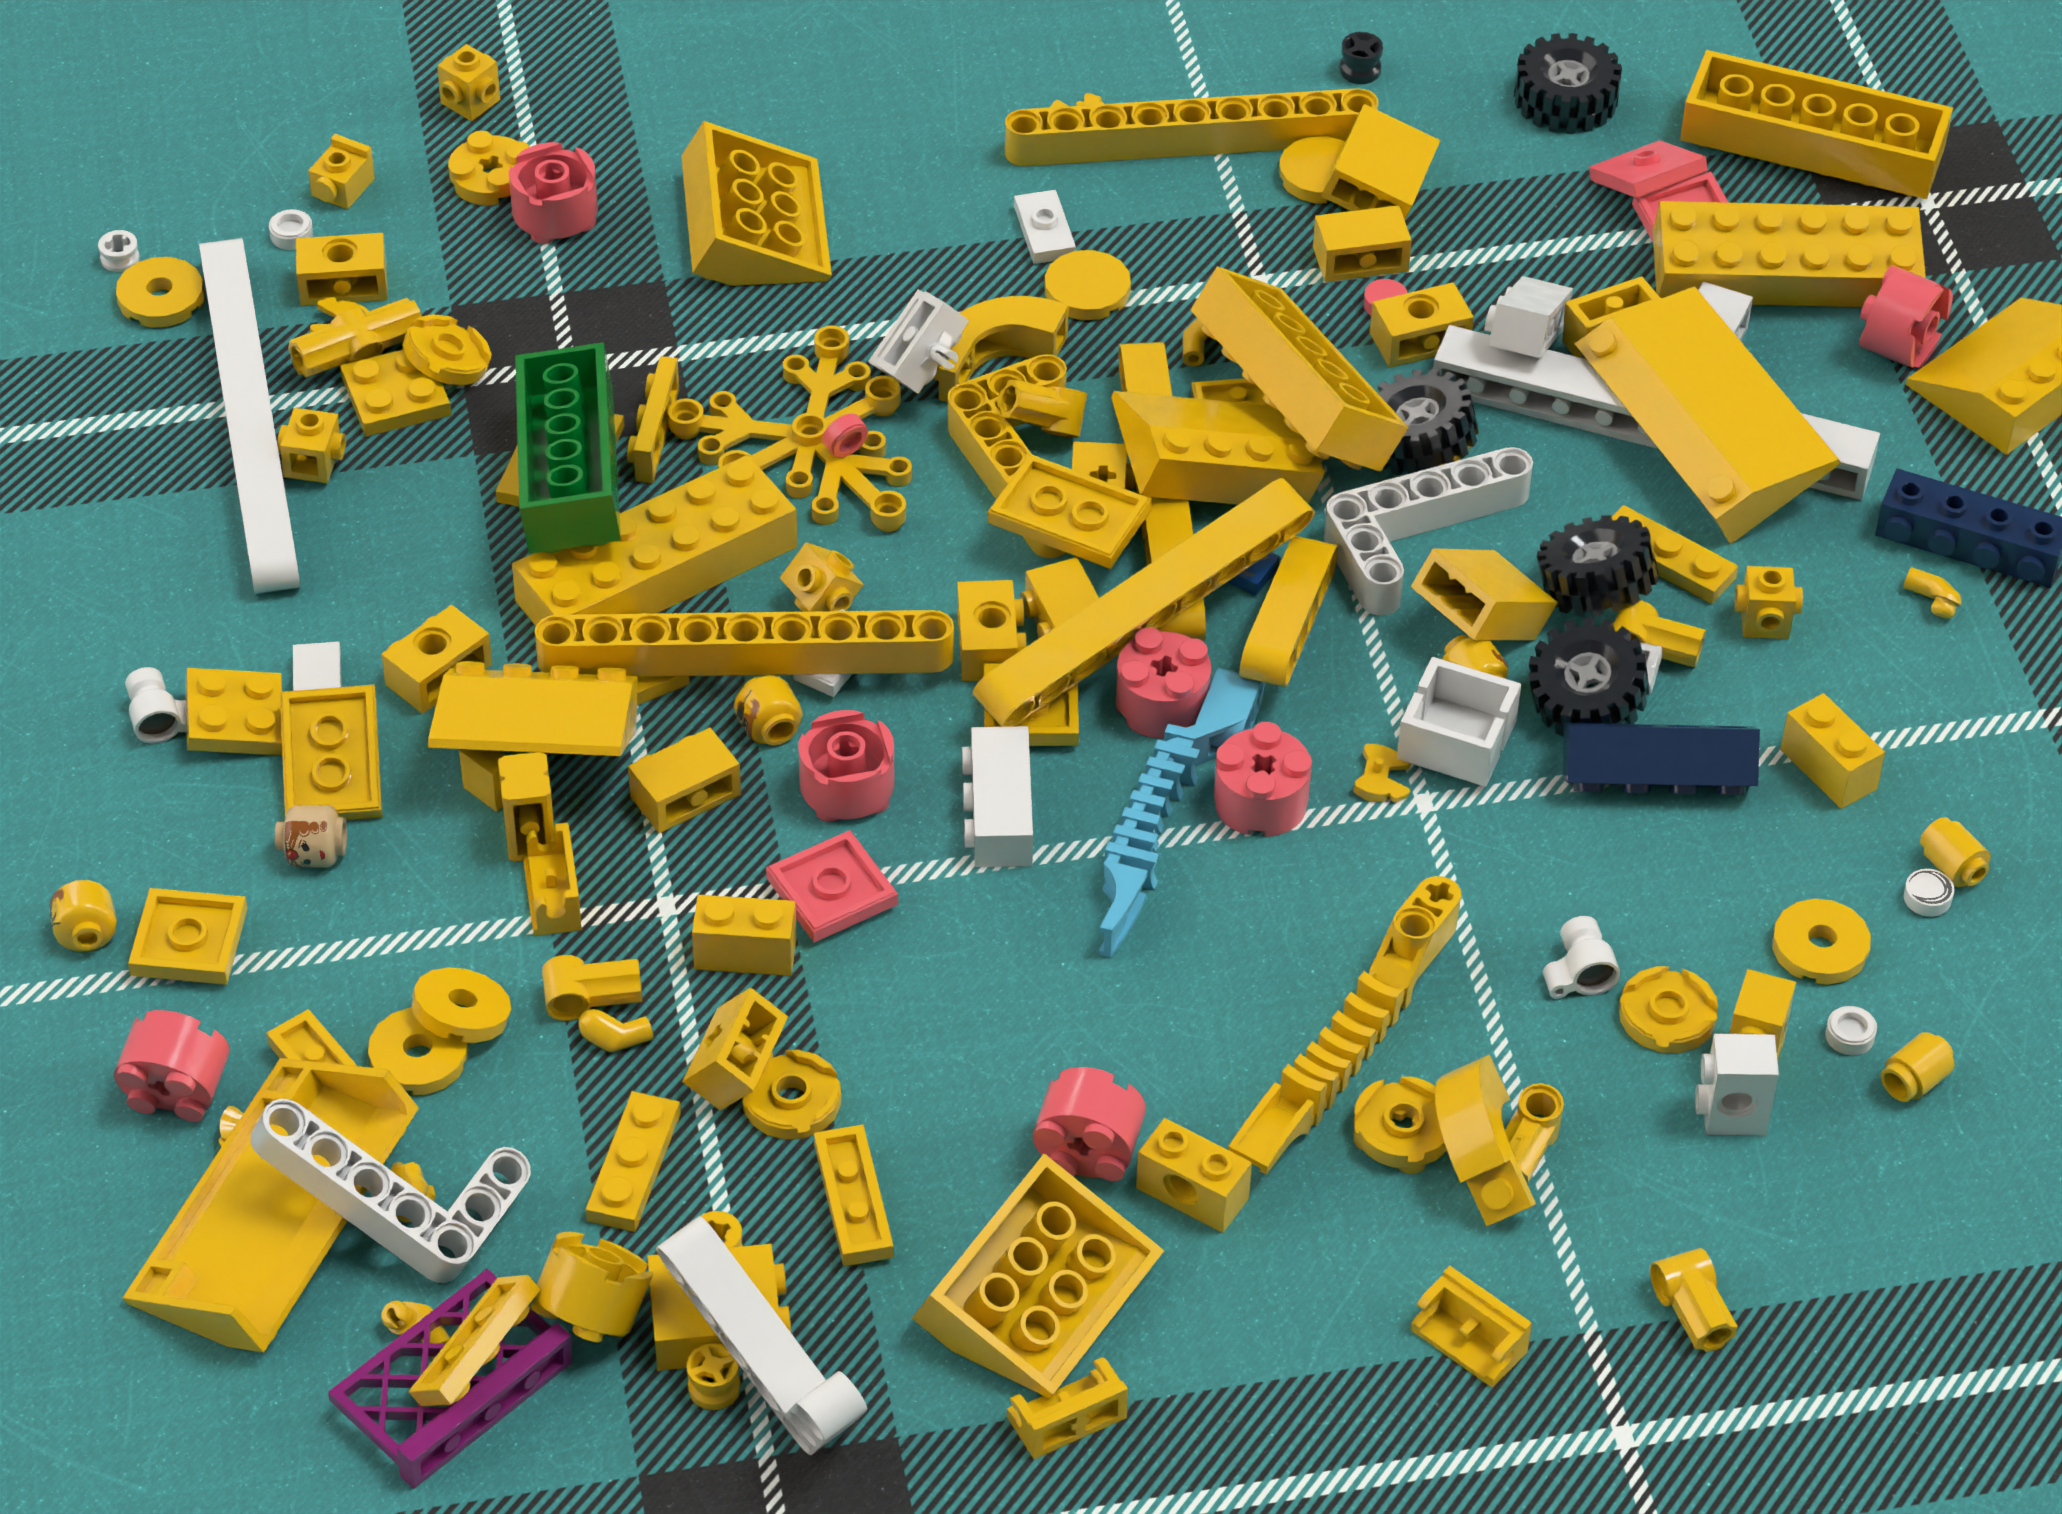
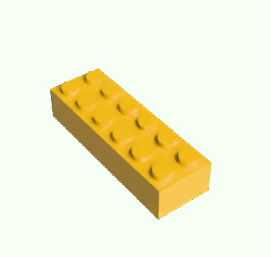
M1706 50L1685 102L1680 140L1777 163L1782 166L1815 172L1824 176L1861 183L1866 186L1882 188L1908 196L1928 199L1946 146L1953 107Z
M1660 201L1652 230L1656 293L1660 298L1694 286L1699 291L1704 281L1752 296V305L1863 307L1869 295L1877 296L1881 289L1883 277L1891 265L1926 278L1919 207Z
M1217 266L1191 308V312L1202 323L1201 330L1223 346L1221 349L1222 354L1239 364L1243 369L1242 376L1263 391V400L1286 417L1284 419L1285 425L1303 436L1307 441L1305 447L1312 454L1328 460L1330 456L1338 458L1356 470H1360L1364 466L1381 472L1409 427L1281 288Z
M746 455L620 513V541L608 542L601 546L586 545L566 548L554 553H533L513 562L512 572L515 601L535 626L541 619L552 615L659 613L797 548V510L753 459Z

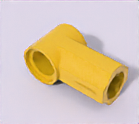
M1008 380L1006 386L999 393L997 406L1001 410L1002 418L1039 426L1041 431L1045 433L1080 438L1088 393L1064 387L1049 386L1047 388L1020 380Z
M1643 600L1634 605L1628 602L1622 604L1623 610L1618 611L1614 621L1615 632L1623 626L1630 631L1631 641L1637 638L1639 643L1661 646L1662 659L1696 668L1705 639V629L1661 618L1656 609Z
M560 955L549 959L542 967L546 1011L553 1019L571 1021L579 1019L583 1012L589 1010L590 1007L642 1002L638 959L585 964L579 957Z
M1543 1083L1532 1084L1520 1093L1517 1110L1505 1129L1509 1145L1527 1184L1548 1146L1552 1145L1558 1138L1564 1107L1563 1097L1560 1092L1551 1085ZM1539 1114V1115H1543V1116H1545V1117L1539 1118V1117H1535V1116H1533V1115Z
M1697 1248L1651 1263L1650 1277L1657 1298L1664 1306L1672 1305L1695 1349H1702L1706 1353L1722 1348L1730 1339L1736 1337L1738 1326L1717 1290L1714 1266L1704 1249Z

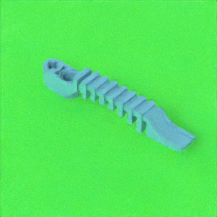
M1218 668L1195 725L1185 728L1168 724L1164 734V741L1157 740L1154 747V757L1149 756L1146 764V774L1141 773L1138 780V791L1133 790L1130 797L1129 808L1125 807L1122 813L1121 825L1117 824L1113 832V842L1108 841L1105 848V883L1103 885V892L1108 896L1112 905L1100 926V932L1104 933V942L1099 949V955L1108 958L1112 957L1125 940L1142 910L1147 898L1146 893L1140 892L1142 887L1155 890L1158 881L1154 869L1159 854L1154 852L1157 851L1159 846L1158 834H1162L1164 829L1161 816L1170 818L1173 810L1169 799L1181 801L1184 794L1181 783L1195 786L1198 776L1195 766L1215 759L1218 748L1234 734L1252 729L1261 705L1265 682L1242 678L1238 672Z

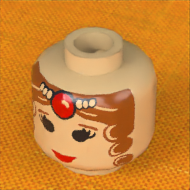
M330 805L292 806L286 813L285 821L276 822L275 848L276 850L284 851L285 857L292 867H331L336 863L338 856L346 854L345 817H339L335 808Z

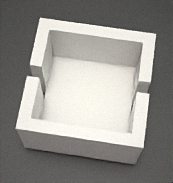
M1432 657L1419 682L1417 693H1414L1401 720L1397 759L1486 787L1500 758L1501 750H1504L1516 724L1521 684Z

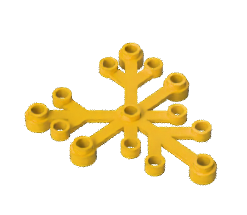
M839 326L822 327L814 335V352L817 358L820 359L816 373L809 367L808 359L802 355H790L783 361V378L785 381L791 384H801L811 394L807 412L797 416L792 425L753 420L736 403V397L727 391L716 392L710 397L711 415H704L702 405L698 401L688 398L676 400L668 407V426L676 437L692 439L699 432L716 433V435L705 436L698 442V458L703 464H718V468L749 455L760 469L764 470L796 453L793 468L786 475V492L793 498H805L812 493L813 476L811 470L816 454L826 464L819 494L812 501V518L818 524L829 525L837 521L839 517L837 496L841 480L870 508L871 521L879 530L894 532L906 520L905 498L895 491L880 492L862 474L883 475L890 485L896 487L905 486L912 480V463L909 459L905 457L883 458L886 454V438L881 432L868 431L865 442L858 449L860 455L850 454L845 457H834L822 443L825 430L839 417L850 413L857 414L860 419L871 414L889 416L895 412L901 403V386L899 382L890 376H876L871 379L870 367L864 362H851L846 365L843 371L835 374L837 365L845 360L850 351L849 334ZM847 388L853 391L865 390V398L824 418L829 397ZM750 437L778 440L777 443L753 455L742 450H731L725 453L726 449Z

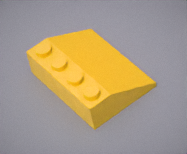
M703 121L681 155L692 273L705 279L715 280L731 286L828 281L832 273L818 159Z
M2019 298L1909 376L1906 380V385L2004 454H2009L2062 415V305Z
M1114 391L1111 396L1140 495L1240 504L1271 482L1283 478L1309 504L1325 475L1320 458L1312 454L1305 447L1307 441L1302 435L1287 427L1284 423L1286 417L1279 410L1271 406Z
M457 662L456 669L450 668L443 675L428 737V748L621 756L636 733L638 676H626V670L622 668H599L597 675L579 674L578 667L565 665L550 667V673L532 672V666L528 664H504L503 671L485 670V664L482 662Z
M1043 1154L914 1314L912 1319L952 1352L1050 1399L1164 1250L1046 1154Z

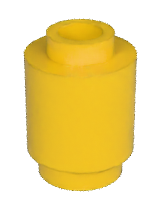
M1942 817L1931 823L1922 833L1920 845L1924 848V856L1940 872L1946 874L1954 886H1973L1987 875L1990 868L1988 865L1991 859L1990 852L1960 822Z
M1928 1032L1918 1034L1886 1061L1885 1068L1881 1071L1880 1075L1884 1088L1893 1098L1901 1102L1920 1099L1954 1070L1953 1050L1950 1044L1941 1036Z

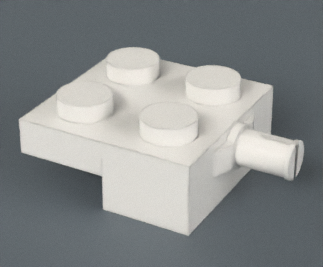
M918 289L868 362L919 394L924 385H927L934 378L939 364L946 369H952L955 365L949 362L948 359L958 363L957 353L950 349L961 339L962 330L969 320L945 302L926 291L922 292Z

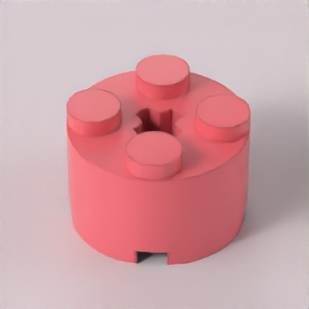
M547 142L531 146L523 150L516 157L517 163L513 168L510 166L509 170L512 215L516 224L522 230L529 233L534 242L547 244L554 239L570 237L595 227L598 212L595 165L592 158L584 150L575 147V152L562 149V143Z
M1891 265L1883 277L1881 289L1877 296L1869 295L1862 307L1860 318L1867 322L1862 332L1859 346L1911 368L1923 366L1935 350L1942 336L1936 330L1940 318L1948 320L1953 299L1952 290L1927 278Z
M1148 627L1139 630L1135 635V639L1122 649L1117 661L1116 708L1118 713L1121 712L1126 718V724L1133 731L1147 737L1164 739L1168 724L1185 728L1195 725L1211 681V662L1206 644L1199 639H1191L1179 633L1159 631Z
M839 710L819 716L811 722L812 728L805 735L802 733L798 744L800 791L806 803L815 810V814L819 819L826 822H834L838 819H858L884 812L890 804V798L895 785L894 740L888 727L879 720L877 725L872 721L864 719V713L855 710Z
M1271 722L1258 723L1253 729L1238 732L1228 738L1216 752L1214 800L1215 810L1220 819L1231 829L1249 835V830L1265 831V837L1277 836L1295 828L1303 820L1309 801L1312 760L1305 746L1295 737L1281 731L1278 725Z
M173 1011L146 1012L144 1020L141 1021L137 1017L133 1021L114 1072V1079L117 1085L128 1095L127 1105L133 1110L144 1114H152L156 1108L174 1111L178 1117L186 1121H201L205 1111L211 1106L229 1057L230 1047L226 1039L215 1029L210 1037L198 1030L201 1021Z
M1088 1067L1069 1068L1060 1072L1059 1078L1053 1082V1079L1051 1080L1033 1131V1142L1041 1155L1046 1154L1073 1177L1077 1174L1091 1178H1102L1107 1181H1119L1123 1178L1126 1169L1130 1165L1146 1114V1104L1136 1088L1128 1084L1127 1090L1112 1083L1115 1075L1104 1070Z

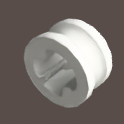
M115 230L103 235L98 242L102 266L108 271L124 272L139 262L140 255L137 249L136 237L124 230Z

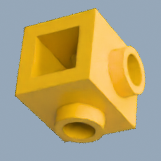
M465 44L437 65L441 104L470 121L476 119L500 100L497 61L493 60L489 55L481 53Z
M300 408L293 409L288 425H282L278 435V451L281 452L283 477L328 483L335 461L343 459L346 448L345 433H340L338 414Z
M807 542L779 577L797 597L794 603L803 612L840 611L841 609L846 611L864 586L852 572L854 565L847 557L835 550L831 551Z
M1747 566L1744 585L1736 584L1734 597L1735 612H1741L1743 637L1789 639L1793 615L1801 614L1803 604L1802 587H1795L1793 568Z

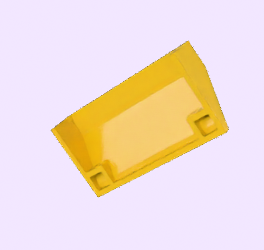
M1695 286L1612 316L1575 343L1582 357L1591 364L1710 512L1730 544L1841 464L1839 458Z
M280 1058L122 1297L123 1300L130 1306L226 1347L264 1353L348 1221L263 1160L253 1150L250 1143L251 1132L266 1106L278 1099H290L299 1103L381 1164L385 1163L399 1139L404 1135L407 1126L419 1107L388 1069ZM274 1124L270 1125L275 1133L281 1136H288L287 1131L283 1127ZM312 1155L318 1164L330 1167L329 1162L324 1157ZM354 1185L356 1191L364 1196L367 1188L361 1185Z

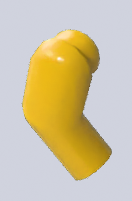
M1198 318L1183 332V362L1193 367L1199 366L1204 362V341L1208 337L1201 330L1202 323Z
M1913 567L1909 569L1903 588L1935 599L1931 605L1932 613L1944 619H1951L1955 615L1956 607L1961 606V595L1944 578Z
M589 1009L583 1012L579 1018V1029L582 1036L607 1052L623 1050L653 1040L654 1038L651 1024L646 1016L621 1023L603 1011Z
M396 1300L384 1306L381 1312V1319L383 1324L392 1333L401 1336L433 1311V1309L428 1305ZM443 1325L431 1331L430 1343L446 1344L450 1339Z

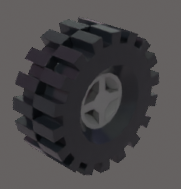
M1560 33L1551 34L1550 41H1546L1544 37L1535 39V47L1528 44L1524 48L1523 54H1520L1518 58L1514 89L1516 108H1522L1521 115L1526 120L1533 116V125L1541 128L1545 123L1549 125V131L1558 133L1559 128H1567V134H1576V128L1582 127L1584 132L1593 131L1594 123L1599 127L1607 123V117L1612 118L1618 106L1622 66L1618 64V56L1615 52L1608 54L1609 47L1603 42L1595 46L1594 38L1586 36L1585 40L1582 41L1578 40V34L1569 33L1568 38L1561 39Z
M1419 369L1412 370V376L1404 378L1401 373L1393 376L1394 383L1388 384L1384 381L1377 386L1378 394L1409 427L1383 467L1384 470L1390 466L1393 474L1400 475L1404 469L1408 470V474L1422 469L1455 462V456L1463 459L1469 454L1467 446H1475L1477 442L1476 435L1479 434V426L1470 389H1467L1466 382L1462 378L1456 380L1455 374L1450 372L1441 377L1440 370L1430 369L1428 375H1422V371Z
M1602 515L1599 521H1593L1592 517L1582 519L1583 524L1575 526L1573 522L1564 526V532L1561 533L1555 530L1549 535L1550 541L1543 540L1540 544L1541 551H1537V561L1544 591L1558 602L1556 607H1559V612L1568 614L1572 609L1575 616H1585L1587 611H1593L1594 616L1604 615V610L1612 608L1613 612L1623 610L1622 604L1626 602L1631 605L1636 604L1640 601L1639 594L1647 596L1652 591L1651 585H1656L1658 582L1657 575L1659 573L1650 532L1646 526H1642V522L1636 519L1629 522V517L1619 516L1617 520H1612L1611 515Z
M1594 617L1584 618V626L1575 627L1573 619L1564 622V632L1559 633L1555 627L1547 632L1548 644L1539 640L1535 646L1536 657L1530 656L1529 660L1530 673L1528 675L1537 714L1541 713L1542 722L1548 728L1554 723L1556 734L1564 737V723L1622 724L1626 721L1628 724H1634L1638 720L1637 710L1644 712L1647 705L1646 695H1649L1645 654H1642L1641 644L1637 638L1631 641L1628 629L1621 626L1615 632L1614 622L1607 619L1603 620L1601 626H1595ZM1598 683L1596 686L1586 688L1587 684Z

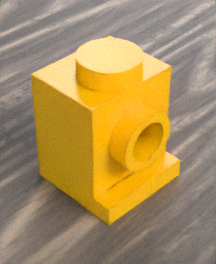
M334 134L330 138L331 146L308 170L311 196L349 209L375 179L372 149L368 145Z

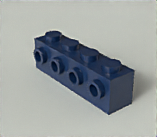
M1896 468L1881 504L1875 536L2051 588L2062 560L2061 516Z
M1564 723L1562 779L1567 783H1574V791L1603 792V784H1622V792L1650 793V784L1669 785V793L1696 794L1698 793V785L1717 786V794L1742 795L1745 794V786H1758L1760 729L1754 726Z

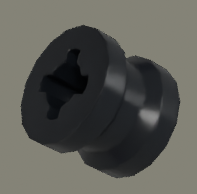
M1355 32L1346 36L1342 41L1341 47L1343 58L1340 61V74L1342 77L1355 84H1368L1377 80L1381 74L1380 58L1383 53V43L1380 38L1368 32Z

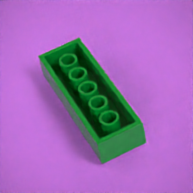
M604 342L515 355L519 509L529 554L539 552L554 553L566 548L586 545L601 546L608 542L620 541L621 528L613 386Z

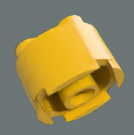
M577 1232L558 1233L537 1282V1286L541 1290L532 1300L531 1309L544 1317L551 1319L560 1318L573 1324L572 1331L577 1336L588 1341L601 1342L604 1334L625 1337L632 1329L653 1277V1271L645 1272L648 1264L636 1254L617 1244L600 1238L597 1247L582 1243L585 1234Z

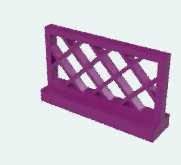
M485 1269L328 1391L329 1401L399 1466L400 1477L413 1489L418 1487L572 1364L571 1335L558 1323L551 1327L530 1308L527 1316L516 1327H529L537 1337L526 1345H504V1336L499 1343L500 1350L494 1357L497 1358L496 1369L487 1376H473L469 1381L470 1390L458 1402L449 1405L447 1408L425 1407L419 1404L418 1407H388L389 1388H412L428 1367L429 1356L436 1357L445 1344L430 1343L431 1331L440 1325H461L470 1314V1302L486 1289L488 1290L495 1282L497 1277L488 1269ZM400 1356H422L421 1375L390 1374L391 1363ZM361 1387L382 1388L381 1406H357L349 1396ZM373 1420H379V1426ZM417 1420V1429L413 1435L399 1445L386 1433V1421Z

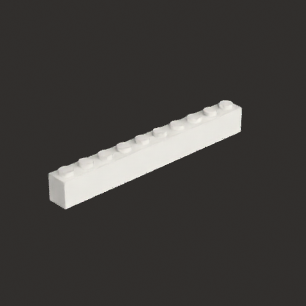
M1452 325L1448 326L1434 359L1433 369L1440 370L1441 377L1450 372L1455 374L1456 380L1462 378L1466 382L1467 389H1470L1473 402L1657 448L1586 359L1548 349L1541 358H1536L1488 346L1490 335ZM1801 413L1841 462L1839 466L1811 485L1810 488L1862 501L1874 466L1880 433Z

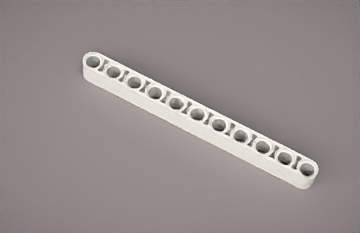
M243 238L200 243L254 594L300 588Z

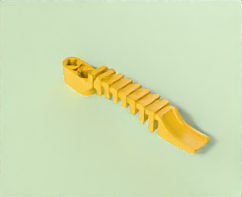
M1433 876L1426 878L1417 886L1396 912L1370 967L1369 974L1364 970L1358 977L1356 995L1352 991L1348 994L1344 1001L1343 1013L1337 1010L1333 1015L1330 1030L1325 1026L1319 1033L1318 1045L1312 1041L1306 1049V1056L1300 1053L1294 1060L1293 1067L1288 1063L1282 1070L1280 1085L1275 1082L1228 1146L1229 1151L1252 1162L1253 1165L1260 1168V1172L1267 1175L1294 1139L1302 1134L1308 1135L1311 1126L1319 1124L1323 1119L1324 1109L1327 1108L1329 1110L1336 1101L1337 1092L1342 1093L1348 1086L1349 1076L1355 1077L1361 1069L1363 1058L1368 1060L1374 1051V1044L1376 1042L1380 1044L1385 1038L1387 1027H1393L1398 1021L1400 1007L1406 1009L1411 1003L1412 992L1417 979L1454 935L1457 928L1462 896L1461 889L1456 882L1443 876Z

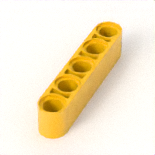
M1299 536L1291 538L1247 638L1241 658L1240 677L1287 687L1333 578L1338 557V545Z

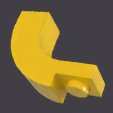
M1008 296L987 300L960 312L969 322L962 330L959 342L950 349L957 353L958 363L948 359L949 362L955 365L954 368L946 369L940 364L937 366L934 380L939 381V400L947 402L948 392L952 387L968 381L980 365L994 358L1004 356L1033 358L1044 354L1058 356L1068 337L1069 304L1040 297Z
M1490 1054L1444 1074L1437 1080L1435 1086L1437 1117L1450 1160L1460 1183L1466 1181L1486 1226L1536 1204L1514 1157L1504 1130L1502 1106L1511 1099Z

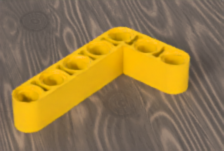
M1047 354L1035 356L952 387L948 392V432L995 499L999 497L1028 454H1031L1013 429L1025 423L1001 417V410L997 406L999 393L1006 386L1008 380H1020L1047 388L1049 386L1066 388L1067 367L1065 362L1057 356ZM1022 536L1032 551L1044 558H1056L1066 553Z

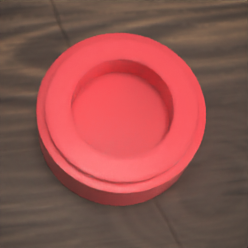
M1375 280L1368 284L1365 289L1364 309L1371 315L1373 301L1408 293L1407 289L1395 280Z
M857 414L843 415L828 426L823 434L822 443L834 457L848 456L863 445L868 435V427Z

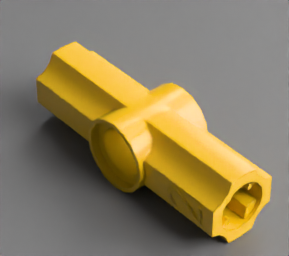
M408 298L366 313L361 308L348 309L337 315L329 326L291 339L288 350L291 355L292 364L299 375L302 374L306 378L347 362L351 363L379 356L385 348L404 341L407 329L411 327L415 319L421 317V311L415 301H410Z

